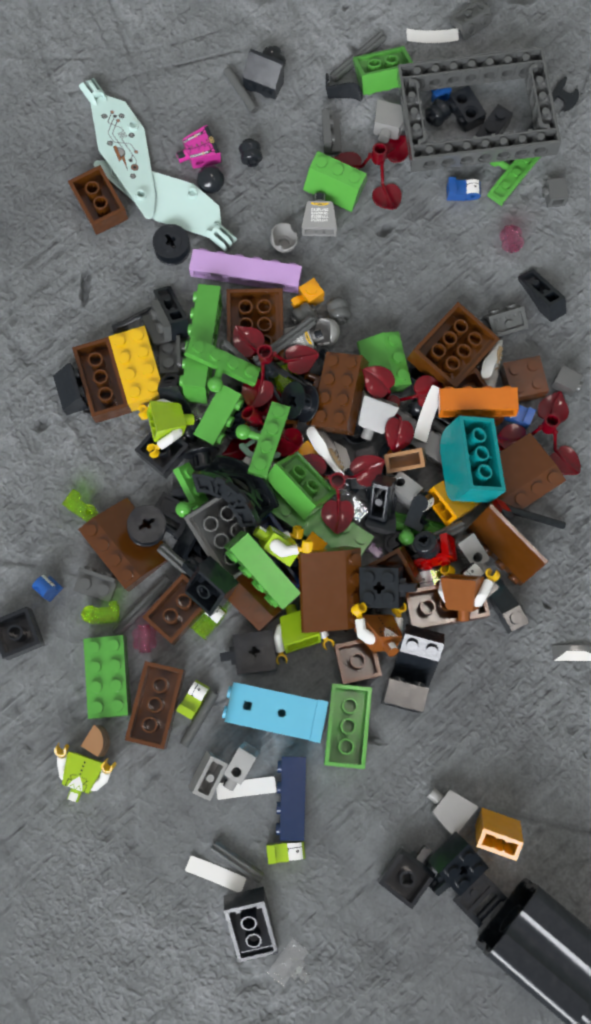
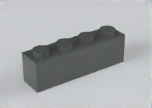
M399 410L397 414L402 417V421L406 420L411 423L415 433L417 421L408 412ZM430 430L426 443L413 437L412 442L408 445L410 450L425 448L426 460L443 470L440 455L442 434L439 432L434 433Z

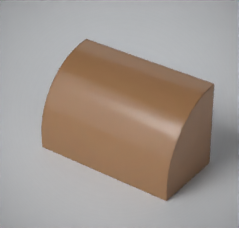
M416 448L384 455L387 474L426 467L425 448Z
M93 725L81 747L97 757H103L108 752L110 737L103 726Z

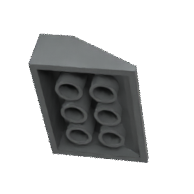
M214 496L183 518L207 557L211 556L234 578L242 575L238 569L240 565L238 562H232L226 556L225 552L227 550L224 546L240 531L249 533L261 547L259 539L253 536L256 527H240L235 514L227 506L229 503L221 497L218 499ZM264 550V552L270 557L271 554Z

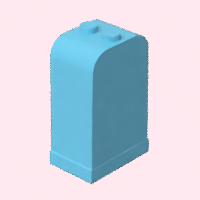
M233 682L232 686H229L227 692L229 703L228 706L224 707L222 718H225L224 722L321 743L329 702Z

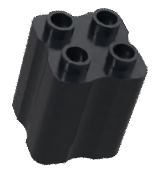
M524 878L476 940V945L491 961L565 1024H588L591 1021V929L539 885Z

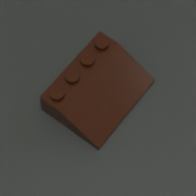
M283 288L227 289V340L233 346V333L236 325L253 327L260 330L264 335V344L271 345L284 335ZM284 349L281 350L279 353H277L278 355H280V356L283 357V358H284ZM256 352L252 357L247 358L255 366L257 365L254 363L253 358L257 355ZM276 357L273 358L274 362L281 361Z
M457 302L407 357V360L420 372L434 377L447 386L457 388L500 338L463 305Z
M528 433L500 451L506 491L498 499L506 504L523 509L566 481L557 465L531 433ZM492 502L485 503L486 507L492 504Z
M125 498L90 519L78 530L121 585L130 592L168 560L157 551L158 547L163 544L162 540L151 547H142L130 539L127 532V519L135 507L128 498ZM146 523L143 524V528L147 527L148 529H150V525H147Z
M492 504L466 530L468 534H475L488 556L495 560L494 564L500 570H505L509 574L508 578L515 585L521 586L549 562Z
M340 546L314 550L310 553H299L301 632L311 633L355 628V619L357 618L352 614L351 608L357 603L360 604L359 567H361V548Z
M242 574L235 578L239 581V584L227 601L257 631H263L284 609L278 606L276 608L273 605L271 606L264 598L266 594L264 592L261 593L251 584L253 579Z

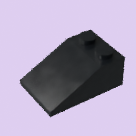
M406 624L391 677L405 678V681L410 683L413 681L425 684V687L429 688L442 654L445 634Z
M264 887L225 895L224 914L238 963L278 954L276 937Z

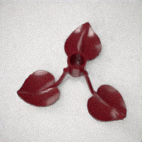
M406 135L399 136L397 140L389 139L387 143H376L373 146L372 153H368V157L363 163L361 157L355 152H344L332 157L358 170L363 168L370 159L374 164L380 165L382 187L374 189L372 193L373 202L384 209L393 210L399 207L402 194L399 187L393 183L385 186L384 162L388 158L393 163H399L408 157Z
M236 325L234 328V347L246 358L252 357L256 352L261 362V379L258 378L256 385L253 387L245 383L242 385V396L247 406L259 408L268 403L274 393L273 384L270 381H264L265 364L271 363L274 357L284 363H288L289 371L297 375L307 373L319 357V353L311 347L293 345L286 349V359H284L276 351L273 352L270 345L264 344V335L260 330Z
M370 366L362 369L367 392L374 398H383L397 403L398 407L400 402L417 398L419 406L423 407L432 385L443 388L442 384L434 377L424 375L416 379L414 383L415 395L398 398L396 395H390L391 390L389 388L395 384V378L389 369L382 366ZM397 413L395 414L396 418H390L385 425L386 440L393 453L399 452L408 446L414 437V429L411 423L406 420L402 421V417Z
M274 393L270 401L259 408L248 406L242 411L241 417L246 421L245 425L256 428L261 425L264 426L262 416H267L272 401L280 403ZM295 428L286 429L281 436L276 452H280L281 457L291 456L297 452L304 442L302 433ZM233 439L222 455L243 460L247 456L239 449V444H246L252 439ZM254 444L248 447V449L252 452L254 450Z
M562 391L555 392L545 397L539 403L537 413L544 420L531 434L534 436L540 430L545 434H553L554 453L550 455V458L557 465L562 475H578L581 465L576 452L566 445L557 449L558 431L556 429L560 423L568 418L569 409ZM509 424L497 435L498 444L505 449L525 436L526 430L519 424Z
M317 454L303 456L324 479L330 480L331 487L336 490L337 502L333 500L328 501L321 510L324 523L335 534L345 531L354 517V508L351 502H340V490L345 487L346 480L356 478L359 485L370 487L378 474H382L385 464L383 458L374 455L359 456L350 464V470L354 475L344 476L340 472H335L332 475L324 476L327 465L321 456Z

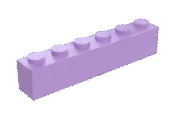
M199 248L193 249L189 272L191 277L259 288H283L284 292L298 294L302 266L296 263H281L278 260L267 261L259 257L248 258L241 254L229 255L222 251L210 252L207 249Z

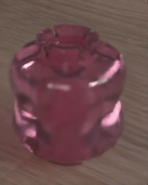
M507 225L499 234L502 249L506 252L513 253L514 251L516 253L524 245L522 230L518 226Z
M149 624L137 625L138 629L132 631L134 639L132 646L135 650H139V653H151V649L157 646L155 639L156 630L150 628Z

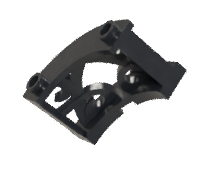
M217 455L214 457L215 461L205 469L192 473L196 491L226 500L229 503L227 506L235 514L240 527H258L261 524V520L279 506L277 497L268 482L263 478L248 474L250 465L236 458ZM231 478L243 482L248 486L249 492L240 490L233 484Z

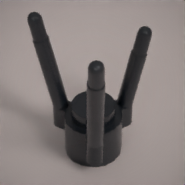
M151 307L113 324L114 334L130 330L128 325L142 319L141 315L151 310Z
M274 361L265 364L264 379L271 382V377L276 378L280 374L284 378L289 377L293 381L299 382L302 386H306L304 382L284 370ZM274 387V395L280 402L281 398Z

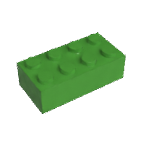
M240 531L224 546L227 550L225 552L226 556L232 562H238L240 565L238 569L245 577L253 579L251 584L258 591L266 594L264 598L271 606L273 605L275 608L278 606L284 609L301 594L249 533Z
M117 635L83 639L88 719L131 716L127 637Z
M331 684L324 765L365 769L372 687Z

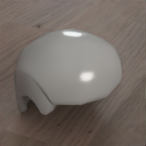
M281 222L273 227L270 236L272 246L281 253H288L294 250L298 243L297 232L292 230L291 224Z
M320 318L315 330L321 329L324 339L316 342V344L333 346L339 339V325L333 319Z

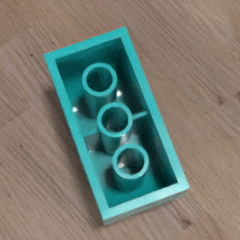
M459 415L445 428L440 441V455L447 496L452 501L490 503L506 491L494 418Z

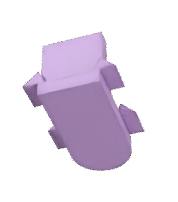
M372 542L366 552L372 553L374 558H381L384 554L382 552L383 549L380 547L378 549L375 547L376 544Z

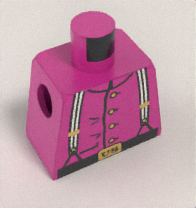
M208 125L183 138L184 150L176 153L179 163L190 160L194 169L221 163L220 152Z

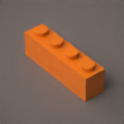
M447 386L439 388V418L458 417L459 415L472 417H516L519 410L518 387L502 386L501 388H493L491 386H484L482 388L465 386L463 388H453Z

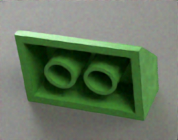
M404 46L353 57L357 81L362 94L371 95L375 92L389 91L398 87V64L413 63Z
M317 151L310 165L303 190L312 195L324 193L325 201H331L334 205L352 213L367 182V173Z
M399 331L383 332L357 342L359 355H363L369 362L368 367L382 366L392 372L395 384L389 388L391 393L403 392L412 384Z
M223 385L222 389L216 392L194 435L201 441L217 447L218 444L221 445L226 435L224 433L227 427L230 428L234 423V414L236 411H240L244 404L242 394Z
M298 451L277 462L269 471L266 479L303 520L317 512L336 494V491Z

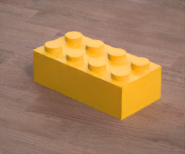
M145 325L108 336L131 411L138 410V407L142 404L148 407L150 401L159 400L158 385L161 376Z

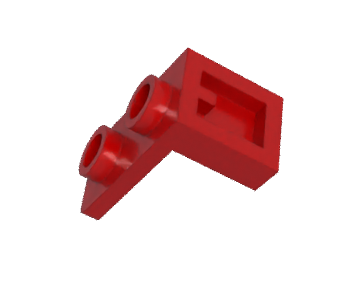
M448 533L439 534L441 553H438L432 559H416L414 564L421 570H431L434 566H446L453 561H457L455 539Z

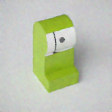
M195 680L176 711L193 720L203 704L210 687Z
M304 841L269 843L266 845L268 865L306 858Z

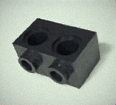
M469 85L450 94L448 103L459 127H462L467 132L484 123L487 113Z

